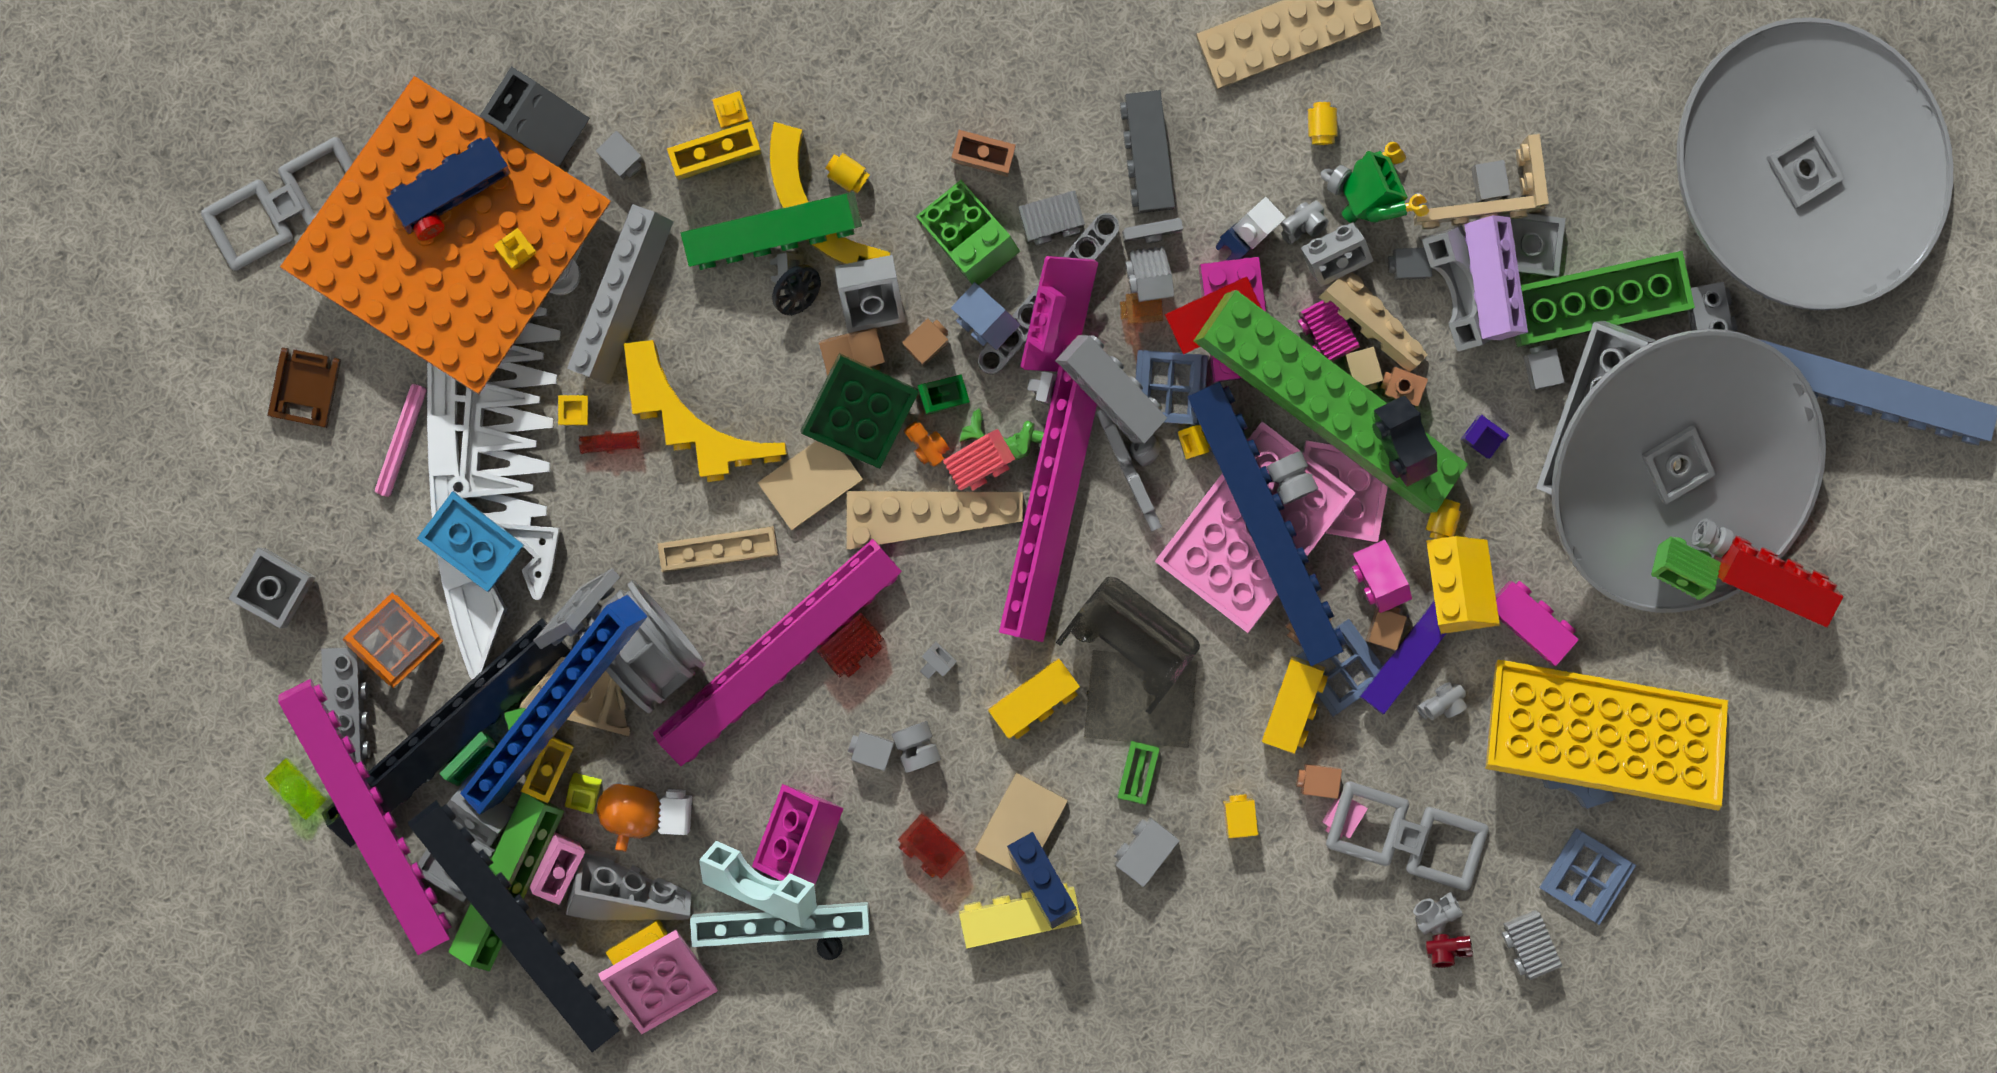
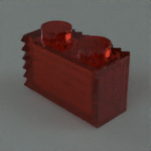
M861 612L824 644L817 653L839 678L844 674L849 678L862 667L858 662L864 656L868 655L871 659L884 648L881 642L885 638Z

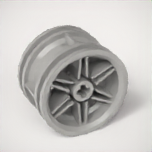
M631 580L628 583L630 590L627 592L623 590L618 591L613 598L587 618L589 625L587 627L583 626L577 634L581 639L606 605L626 595L630 596L648 617L605 671L640 708L647 713H651L654 710L652 704L654 701L661 704L684 682L695 675L693 671L695 666L701 669L706 663L695 646L662 607L637 582Z

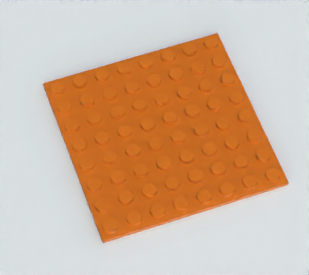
M414 76L280 268L479 395L601 218L611 200ZM490 137L508 165L510 175L442 214L440 218L445 227L434 238L420 241L414 232L408 235L386 198L391 195L390 192L401 184L408 185L417 180L416 176L426 169L433 170L442 165L441 162L449 155L454 153L459 155L467 150V146L474 140L479 138L484 140ZM518 228L536 250L537 254L512 271L497 252L494 245Z

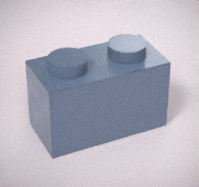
M975 282L951 307L959 315L955 321L967 332L974 329L971 335L982 346L988 342L995 350L1020 326L1016 319Z

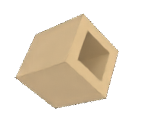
M1374 346L1343 356L1347 373L1370 391L1378 389L1377 383L1383 381V376Z

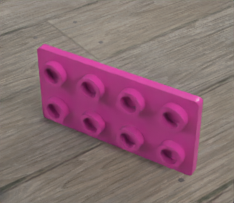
M1045 257L1021 368L1024 370L1058 372L1059 364L1055 360L1062 354L1063 346H1069L1078 335H1082L1097 272V261L1093 259Z

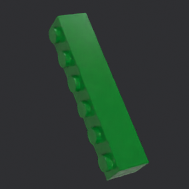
M850 192L680 233L688 266L698 265L699 270L716 267V260L726 258V262L729 264L744 260L743 254L753 252L755 258L772 254L770 248L781 246L782 251L798 248V242L807 239L809 244L812 245L827 241L826 235L833 233L837 234V238L854 235V229L862 227L855 193Z

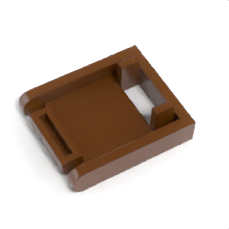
M282 347L267 416L327 428L341 359L334 358L331 369H328L329 356L293 349L292 359L289 361L287 360L289 348ZM287 403L313 407L311 419L285 414Z

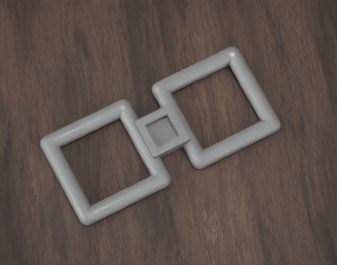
M333 137L280 166L278 173L285 186L271 194L264 182L258 179L201 211L203 220L232 270L237 271L290 242L293 235L285 222L301 213L306 224L310 225L317 213L314 214L292 173L334 151L346 173L353 161L338 137ZM257 194L278 235L237 257L215 216Z
M1351 781L1345 783L1326 841L1327 848L1382 866L1390 865L1396 848L1411 853L1406 867L1409 874L1463 891H1468L1471 888L1489 831V827L1486 824L1440 809L1427 807L1424 810L1419 825L1405 820L1409 808V801L1407 799ZM1353 795L1396 808L1382 853L1339 840ZM1434 820L1475 833L1461 878L1420 865Z

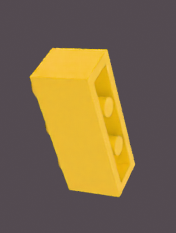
M751 121L667 148L675 176L678 180L762 154Z
M1291 656L1262 739L1263 743L1294 754L1297 746L1304 747L1309 731L1303 729L1307 719L1313 721L1318 704L1313 702L1317 692L1323 693L1328 676L1323 675L1325 667L1318 664L1310 666L1309 661Z
M1058 658L991 706L988 711L1008 739L1012 736L1019 739L1031 730L1028 726L1037 718L1042 722L1054 713L1053 706L1060 701L1065 705L1077 697L1078 693L1075 690L1080 688V686L1060 658Z

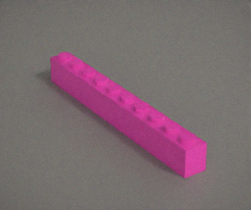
M1063 346L1062 352H1063L1068 346ZM1060 365L999 633L1038 642L1044 641L1097 404Z
M874 539L870 540L657 728L653 735L658 744L680 767L686 762L694 760L707 743L714 742L720 736L721 731L730 723L738 721L749 706L761 701L766 691L774 684L781 683L786 678L788 672L796 665L805 662L809 654L818 645L825 644L835 630L840 626L848 624L861 607L869 605L875 599L878 592L884 587L892 585L902 571Z
M309 679L279 694L278 703L417 955H420L450 939L448 929L452 928L451 923L445 912H438L435 906L438 903L437 897L431 887L425 888L421 880L425 876L417 862L412 864L407 854L411 853V850L404 837L400 839L397 837L394 831L397 825L390 812L384 813L380 806L383 803V799L376 786L371 788L366 778L370 776L362 761L356 762L352 754L356 751L348 735L343 737L338 727L342 725L334 710L328 711L324 703L328 699L320 684L315 686L312 679Z

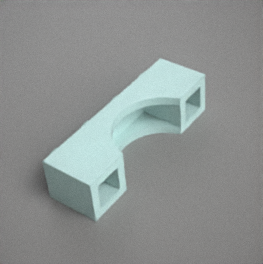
M715 841L699 860L703 884L800 928L817 908L813 883L790 873L782 881L768 879L756 872L746 862L740 851L718 841Z

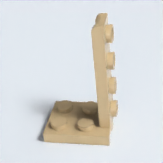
M1540 134L1528 135L1520 144V149H1516L1518 167H1523L1524 178H1520L1521 194L1526 195V197L1429 208L1430 211L1427 215L1422 217L1414 216V226L1422 225V229L1427 230L1439 228L1440 223L1451 222L1452 226H1461L1469 223V219H1482L1492 215H1510V219L1527 217L1528 214L1540 213L1545 208V205L1549 204Z

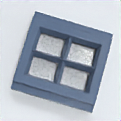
M1137 350L1135 379L1143 386L1142 392L1148 398H1154L1162 406L1161 412L1167 417L1163 423L1200 424L1187 396L1205 389L1208 355H1183L1182 353Z
M1350 619L1334 628L1335 630L1340 627L1347 644L1342 647L1345 652L1318 663V665L1325 667L1323 675L1328 676L1323 693L1317 692L1316 694L1332 717L1358 700L1359 696L1383 666ZM1304 651L1296 656L1308 661Z
M1575 828L1539 888L1600 925L1636 865Z

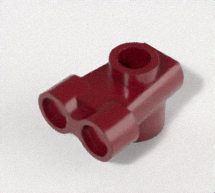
M1438 934L1432 936V941H1426L1428 958H1431V965L1434 968L1454 966L1455 957H1473L1470 936H1458L1457 938L1450 939L1448 934Z

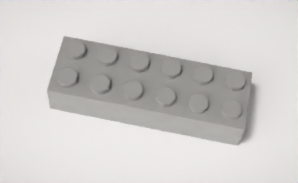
M1606 321L1593 323L1536 489L1552 495V477L1561 440L1570 420L1589 391L1621 360L1657 340Z

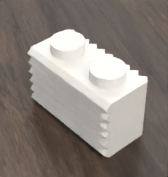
M668 789L666 794L659 800L661 803L659 814L661 816L658 819L661 822L658 824L660 827L658 832L660 834L687 835L690 832L692 796L686 795V790Z

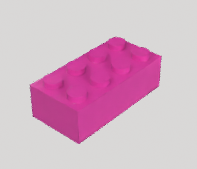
M1259 257L1199 265L1202 297L1247 276L1262 309L1266 312ZM1210 354L1213 383L1243 379Z

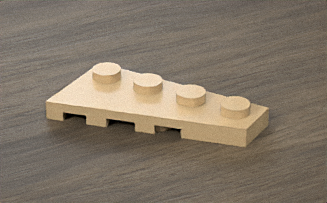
M1353 272L1338 278L1319 296L1325 303L1332 301L1340 309L1337 313L1345 320L1351 317L1361 326L1360 332L1368 339H1377L1381 342V350L1408 372L1416 368L1428 355L1423 350L1422 345L1409 335L1403 328L1402 323L1389 313L1383 306L1382 301L1374 296L1364 285L1362 279Z

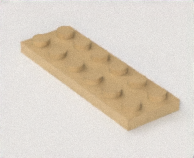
M1282 0L1197 33L1196 37L1218 90L1380 27L1381 23L1372 0Z

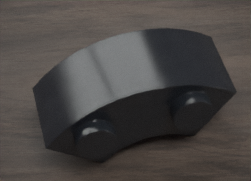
M1406 396L1399 397L1375 409L1374 417L1376 423L1372 424V428L1376 437L1382 442L1390 460L1389 468L1394 477H1400L1408 487L1436 473L1437 452L1425 433L1421 414Z

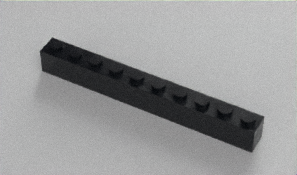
M543 618L368 771L370 777L366 778L371 788L376 786L383 799V803L380 806L384 813H391L398 805L409 800L415 790L423 783L429 782L441 767L450 763L457 756V753L480 732L497 722L501 714L511 705L517 704L528 690L541 681L561 657H567L571 650L564 639L556 646L551 643L542 649L533 641L548 624ZM333 802L321 814L327 827L351 848L356 842Z
M435 800L408 821L411 830L587 1048L594 1052L620 1031L615 1023L619 1020L618 1016L609 1005L605 1008L602 1007L598 1002L601 995L591 983L586 986L580 978L584 974L573 961L570 964L562 957L566 953L556 939L551 942L544 934L548 929L538 917L532 919L526 911L530 907L521 895L518 894L516 897L512 895L508 890L512 886L502 872L496 875L490 866L494 862L484 849L478 852L472 845L475 838L465 826L459 829L454 822L457 816L446 803L444 806H441Z

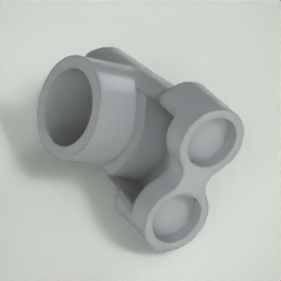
M1317 200L1311 204L1307 202L1300 204L1294 211V215L1281 222L1283 228L1281 235L1283 239L1291 245L1301 238V235L1306 231L1312 237L1319 235L1329 222L1324 216L1323 206Z
M1448 682L1435 690L1436 696L1425 700L1417 706L1419 714L1425 720L1428 718L1434 720L1443 713L1447 718H1451L1467 708L1463 700L1467 695L1460 684L1451 685Z
M1452 892L1440 898V901L1437 903L1430 898L1424 899L1413 910L1417 925L1424 935L1429 932L1437 934L1445 928L1446 923L1453 922L1463 916L1460 905Z

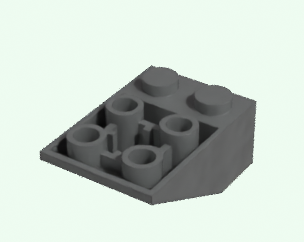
M512 66L480 115L483 120L557 167L561 165L590 119Z

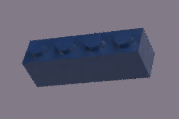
M490 137L484 140L482 138L474 140L467 146V150L459 155L456 153L449 155L441 162L442 165L433 170L426 169L416 176L417 180L408 185L401 184L390 192L391 195L386 198L408 235L414 232L413 227L420 219L429 215L441 216L510 175L508 165Z

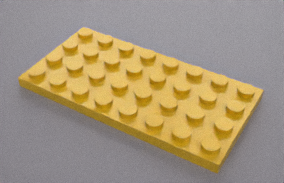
M1497 659L1494 671L1485 769L1719 811L1722 807L1728 700Z

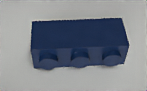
M1031 832L1007 846L1009 855L1051 929L1077 916L1076 906L1035 834Z

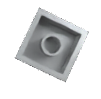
M893 255L834 266L848 333L906 322Z
M257 548L231 593L229 600L278 628H287L316 577L266 548Z

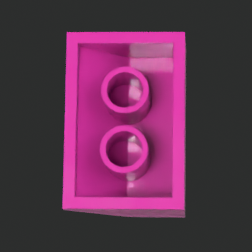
M782 784L752 867L780 881L784 880L790 873L813 883L815 887L844 808L825 799Z

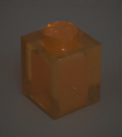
M1137 293L1126 294L1125 301H1120L1121 319H1126L1127 325L1162 323V299L1139 302Z

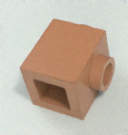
M1394 367L1390 373L1385 371L1383 375V381L1380 383V388L1384 389L1382 396L1395 400L1405 395L1416 408L1419 406L1428 379Z

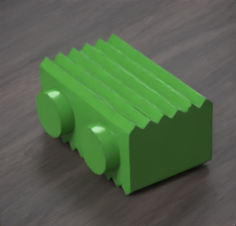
M1671 536L1658 545L1651 575L1661 579L1662 582L1671 584L1672 587H1676V589H1680L1682 592H1686L1691 597H1696V600H1701L1716 589L1715 585L1717 584L1716 581L1721 562L1712 558L1709 552L1697 550L1687 545L1684 539Z

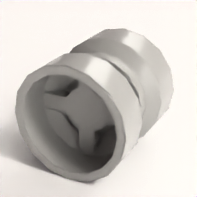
M1705 518L1696 526L1692 535V544L1701 549L1708 548L1711 554L1722 557L1729 550L1734 534L1733 531L1725 527H1716L1715 522Z

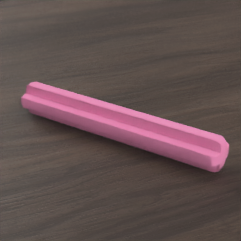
M416 384L410 386L375 487V492L379 495L389 497L392 493L427 392L425 387Z

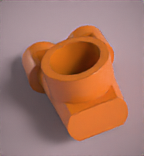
M913 422L903 430L910 441H913L917 449L914 450V453L922 464L925 465L928 462L931 466H936L944 459L942 455L949 450V447L937 431L928 436L923 425L917 422Z

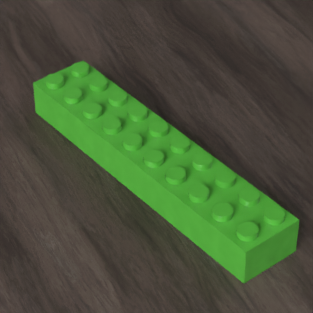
M1237 290L1228 292L1223 296L1193 341L1423 513L1437 512L1468 465V463L1426 433L1431 445L1437 452V472L1407 487L1400 477L1396 478L1389 468L1390 460L1381 440L1376 437L1372 428V424L1376 423L1374 410L1387 403Z

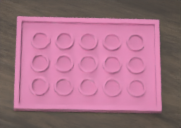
M1264 422L1260 423L1248 439V441L1253 439L1259 450L1260 455L1256 457L1260 468L1267 467L1284 457L1300 451ZM1302 452L1308 465L1305 472L1313 475L1318 490L1296 501L1285 504V509L1280 512L1285 522L1291 520L1297 536L1293 537L1297 549L1303 547L1308 557L1356 492ZM1222 473L1155 562L1249 633L1278 594ZM1269 483L1268 486L1272 495L1278 493L1279 483Z

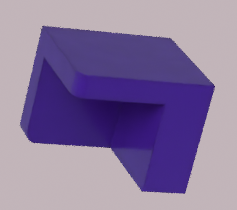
M1478 415L1461 440L1485 458L1490 459L1500 444L1507 440L1510 435L1483 415Z

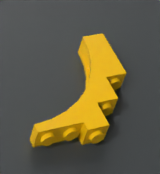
M649 340L624 343L632 414H640V420L658 418L657 412H662L666 446H673L674 451L691 449V443H695L699 476L707 477V482L725 480L724 475L731 474L729 462H734L735 467L752 465V459L764 458V463L781 462V456L787 455L786 443H758L737 439L721 433L699 420L681 402L671 388L660 364L656 342Z

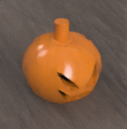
M613 784L598 799L596 811L600 824L610 833L618 835L615 846L617 851L626 852L629 838L640 839L648 837L658 828V824L661 822L658 819L661 816L659 814L661 803L657 794L652 791L635 786Z

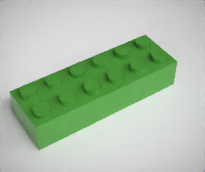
M1683 250L1521 285L1528 333L1514 336L1516 347H1522L1590 332L1594 322L1606 321L1619 326L1694 309L1695 306Z

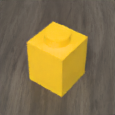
M1247 794L1230 795V801H1223L1227 837L1257 836L1258 829L1254 799H1247Z

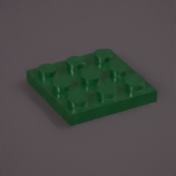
M839 353L800 432L809 438L880 469L919 390Z

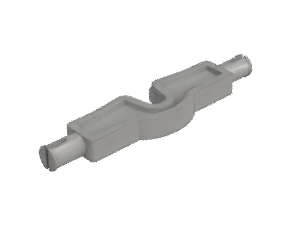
M1102 409L1095 412L1151 532L1161 528L1162 526L1154 511L1155 509L1132 464L1130 455L1115 424Z

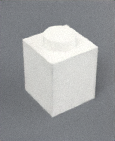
M1265 197L1233 229L1254 249L1286 217Z

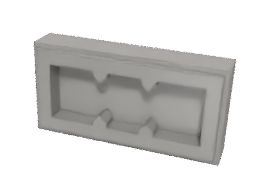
M1176 218L1124 228L1122 231L1123 240L1128 242L1145 239L1146 243L1162 241V235L1182 232V220Z

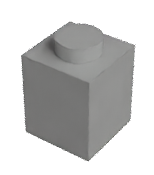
M617 130L595 150L622 179L626 176L629 178L633 177L642 168L640 164L643 160L642 156Z
M1504 160L1477 164L1471 168L1477 203L1503 200L1502 198L1510 195Z
M1547 345L1530 348L1531 354L1523 356L1531 391L1564 383L1556 348L1548 350Z
M860 731L859 737L853 735L848 752L853 753L852 761L885 771L894 741Z

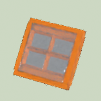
M393 592L342 639L361 660L393 689L443 642L439 635Z

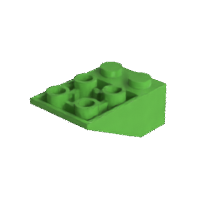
M962 180L957 182L916 216L971 284L975 282L977 285H980L1020 252L1008 232Z

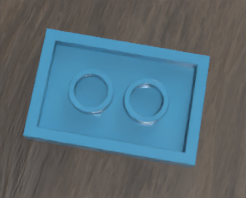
M454 491L451 492L417 537L420 542L487 592H490L524 547L522 542Z

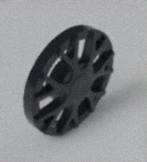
M805 264L797 265L787 270L774 287L772 293L774 307L784 315L792 316L802 313L812 305L818 296L821 287L819 273L813 267ZM806 271H808L809 273L806 279L803 281L804 274ZM795 275L796 278L790 281L788 280L790 277ZM814 281V285L809 287L808 285ZM781 290H784L785 295L779 296ZM788 300H790V302L784 308L781 307Z

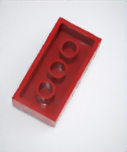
M1735 536L1729 550L1722 557L1714 555L1713 558L1721 562L1718 577L1723 582L1828 628L1844 597L1836 589L1838 585L1830 581V578L1816 570H1813L1811 574L1803 569L1804 566L1791 559H1787L1785 562L1777 557L1778 554L1767 548L1762 547L1759 551L1751 546L1752 543L1740 536Z

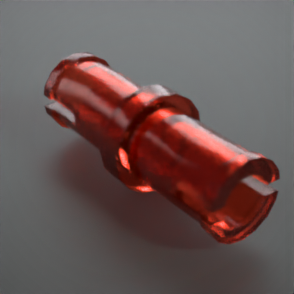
M634 430L620 433L605 431V434L579 436V442H581L579 444L580 453L606 451L607 454H614L615 450L640 449V442H638L640 440L639 431Z

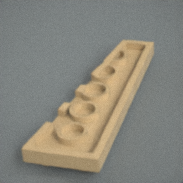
M847 491V549L862 548L872 539L878 545L1023 521V492Z

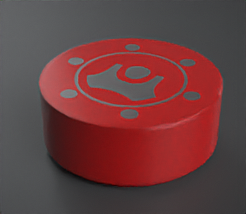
M429 215L420 219L414 225L413 231L418 240L425 241L439 235L445 226L440 216Z

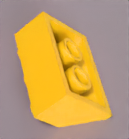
M1460 536L1426 540L1437 621L1441 634L1500 626L1488 540Z

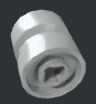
M1302 451L1284 457L1266 467L1272 481L1280 485L1277 492L1283 505L1318 490L1313 475L1305 472L1308 465Z
M927 721L891 734L897 750H902L903 752L900 759L905 773L941 760L936 744L930 743L932 733Z

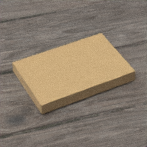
M815 441L757 483L789 528L793 530L857 485L863 478L845 453Z
M1016 772L974 850L1021 875L1009 855L1007 846L1033 832L1043 848L1068 800Z

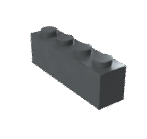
M1161 90L1125 94V102H1120L1121 119H1127L1128 131H1123L1125 149H1131L1132 160H1127L1128 177L1134 178L1135 189L1130 190L1132 207H1138V214L1173 210L1175 204Z

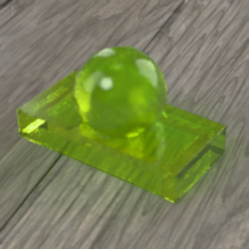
M285 758L264 778L305 821L328 800L288 758Z

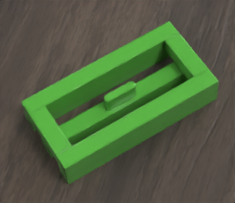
M1131 741L1117 798L1146 805L1159 747ZM1135 748H1138L1141 751L1129 795L1125 794V789ZM1150 751L1152 755L1142 796L1137 797L1136 793L1146 752Z

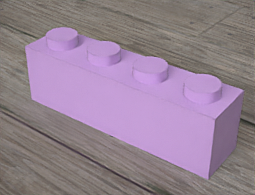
M1492 215L1464 224L1466 232L1465 241L1470 258V272L1473 277L1475 290L1474 299L1477 304L1482 339L1503 340L1528 333L1510 217Z

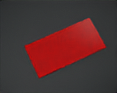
M1247 276L1164 314L1183 355L1200 347L1193 341L1226 293L1237 290L1262 309Z

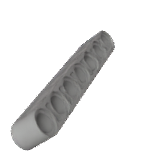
M1110 213L1100 214L1063 257L1096 260L1116 237L1119 231L1118 219ZM1103 220L1110 221L1114 226L1113 233L1110 235L1101 234L1097 227L1099 222ZM1084 242L1091 243L1095 248L1094 255L1088 258L1081 256L1078 250L1080 244ZM1038 286L1012 315L1020 323V326L1014 331L1019 337L1018 343L1012 347L1006 346L1003 343L997 350L988 343L978 357V365L982 372L989 375L1000 372L1026 342L1030 324L1022 321L1021 313L1025 309L1034 308ZM994 353L999 357L1000 363L996 368L988 369L984 366L983 358L986 354Z

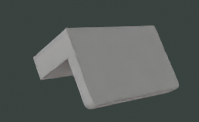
M467 779L449 800L448 806L456 814L457 818L454 822L460 829L465 826L474 838L491 847L502 829L509 822L514 810L501 802L479 815L460 794L471 780Z

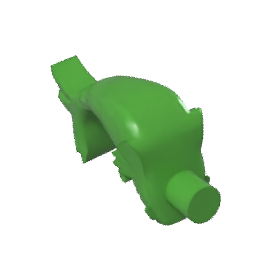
M978 408L973 412L971 425L962 429L959 442L969 439L978 440L985 436L982 432L983 414L981 409ZM1026 421L1023 424L1021 432L1014 434L1013 437L1004 438L1015 460H1020L1029 455L1032 441L1042 443L1044 432L1034 430L1035 424L1031 421Z

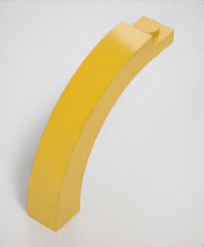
M774 122L770 139V168L779 201L783 208L807 203L808 200L805 196L799 174V151L803 130ZM836 233L826 235L827 241L812 244L818 251L841 264L858 262L860 258L868 260L891 255L888 251L863 245L845 237L837 238Z

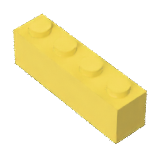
M1063 883L1076 906L1077 916L1053 929L1049 926L1030 890L1022 892V898L1010 900V896L1007 895L992 899L993 904L982 906L981 902L965 904L964 910L959 911L966 949L1082 924L1074 887L1068 888L1067 883Z

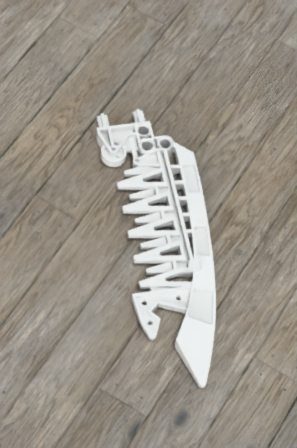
M583 244L550 290V293L565 295L577 287L581 275L576 260ZM539 307L533 317L547 316V309ZM528 323L498 366L499 369L515 372L517 374L516 379L487 382L479 395L467 387L466 396L457 395V381L435 366L427 363L428 466L432 518L452 491L456 492L463 499L478 497L507 506L506 511L483 514L522 542L524 548L534 557L522 569V573L532 598L539 600L543 597L553 571L561 528L531 526L532 517L547 516V506L501 495L530 492L534 489L533 484L503 476L550 472V462L503 451L537 447L536 440L508 434V432L547 429L554 426L553 418L507 407L540 403L541 397L512 390L513 388L557 384L556 374L511 363L544 359V353L515 345L560 340V330ZM457 402H465L464 425H457ZM484 409L512 416L514 421L510 424L483 426ZM457 431L463 432L461 464L459 462ZM481 453L510 461V466L507 468L480 470ZM540 539L546 540L545 545L540 544ZM437 554L452 626L469 677L474 679L484 670L507 608L495 585L490 592L485 591ZM537 571L541 572L540 578H537L535 576V573Z

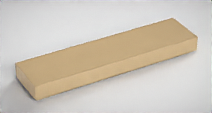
M774 526L657 543L661 572L778 555Z

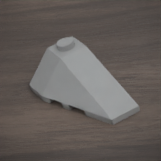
M583 848L585 854L570 882L566 915L590 920L689 919L691 892L661 878H657L654 881L639 874L641 869L634 865L629 870L615 863L617 857Z

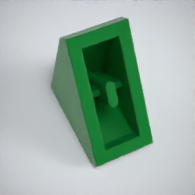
M962 374L918 385L926 415L970 402Z

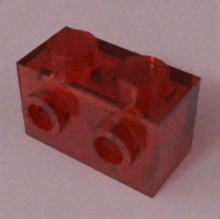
M923 812L898 837V841L901 842L899 849L912 859L915 855L921 860L923 864L920 867L932 878L937 875L942 879L965 854V850Z

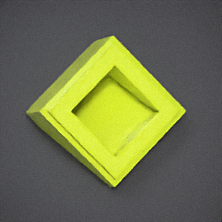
M573 773L569 783L565 807L593 814L602 780Z

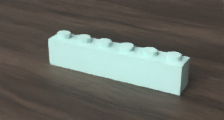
M868 902L817 905L816 910L801 928L763 910L692 914L690 917L692 947L869 935Z

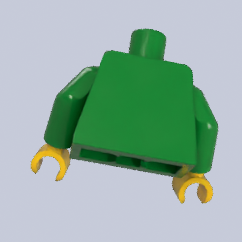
M1389 142L1383 153L1381 151L1375 153L1367 151L1363 158L1355 163L1352 174L1343 185V191L1349 204L1342 211V216L1349 223H1356L1359 218L1376 223L1406 216L1409 211H1413L1419 217L1429 213L1430 210L1427 205L1419 206L1427 202L1421 194L1413 195L1409 203L1404 202L1408 196L1393 164H1400L1406 159V155L1398 143Z

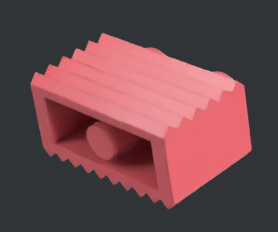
M996 429L946 458L943 462L952 475V479L955 480V484L958 485L959 490L962 491L970 486L972 491L987 483L985 477L991 473L996 478L1008 471L1010 468L1007 464L1015 460V457L1000 431Z

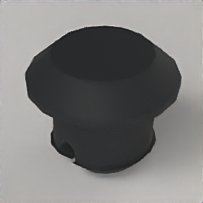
M839 937L820 938L817 942V952L826 960L836 959L843 950V944Z

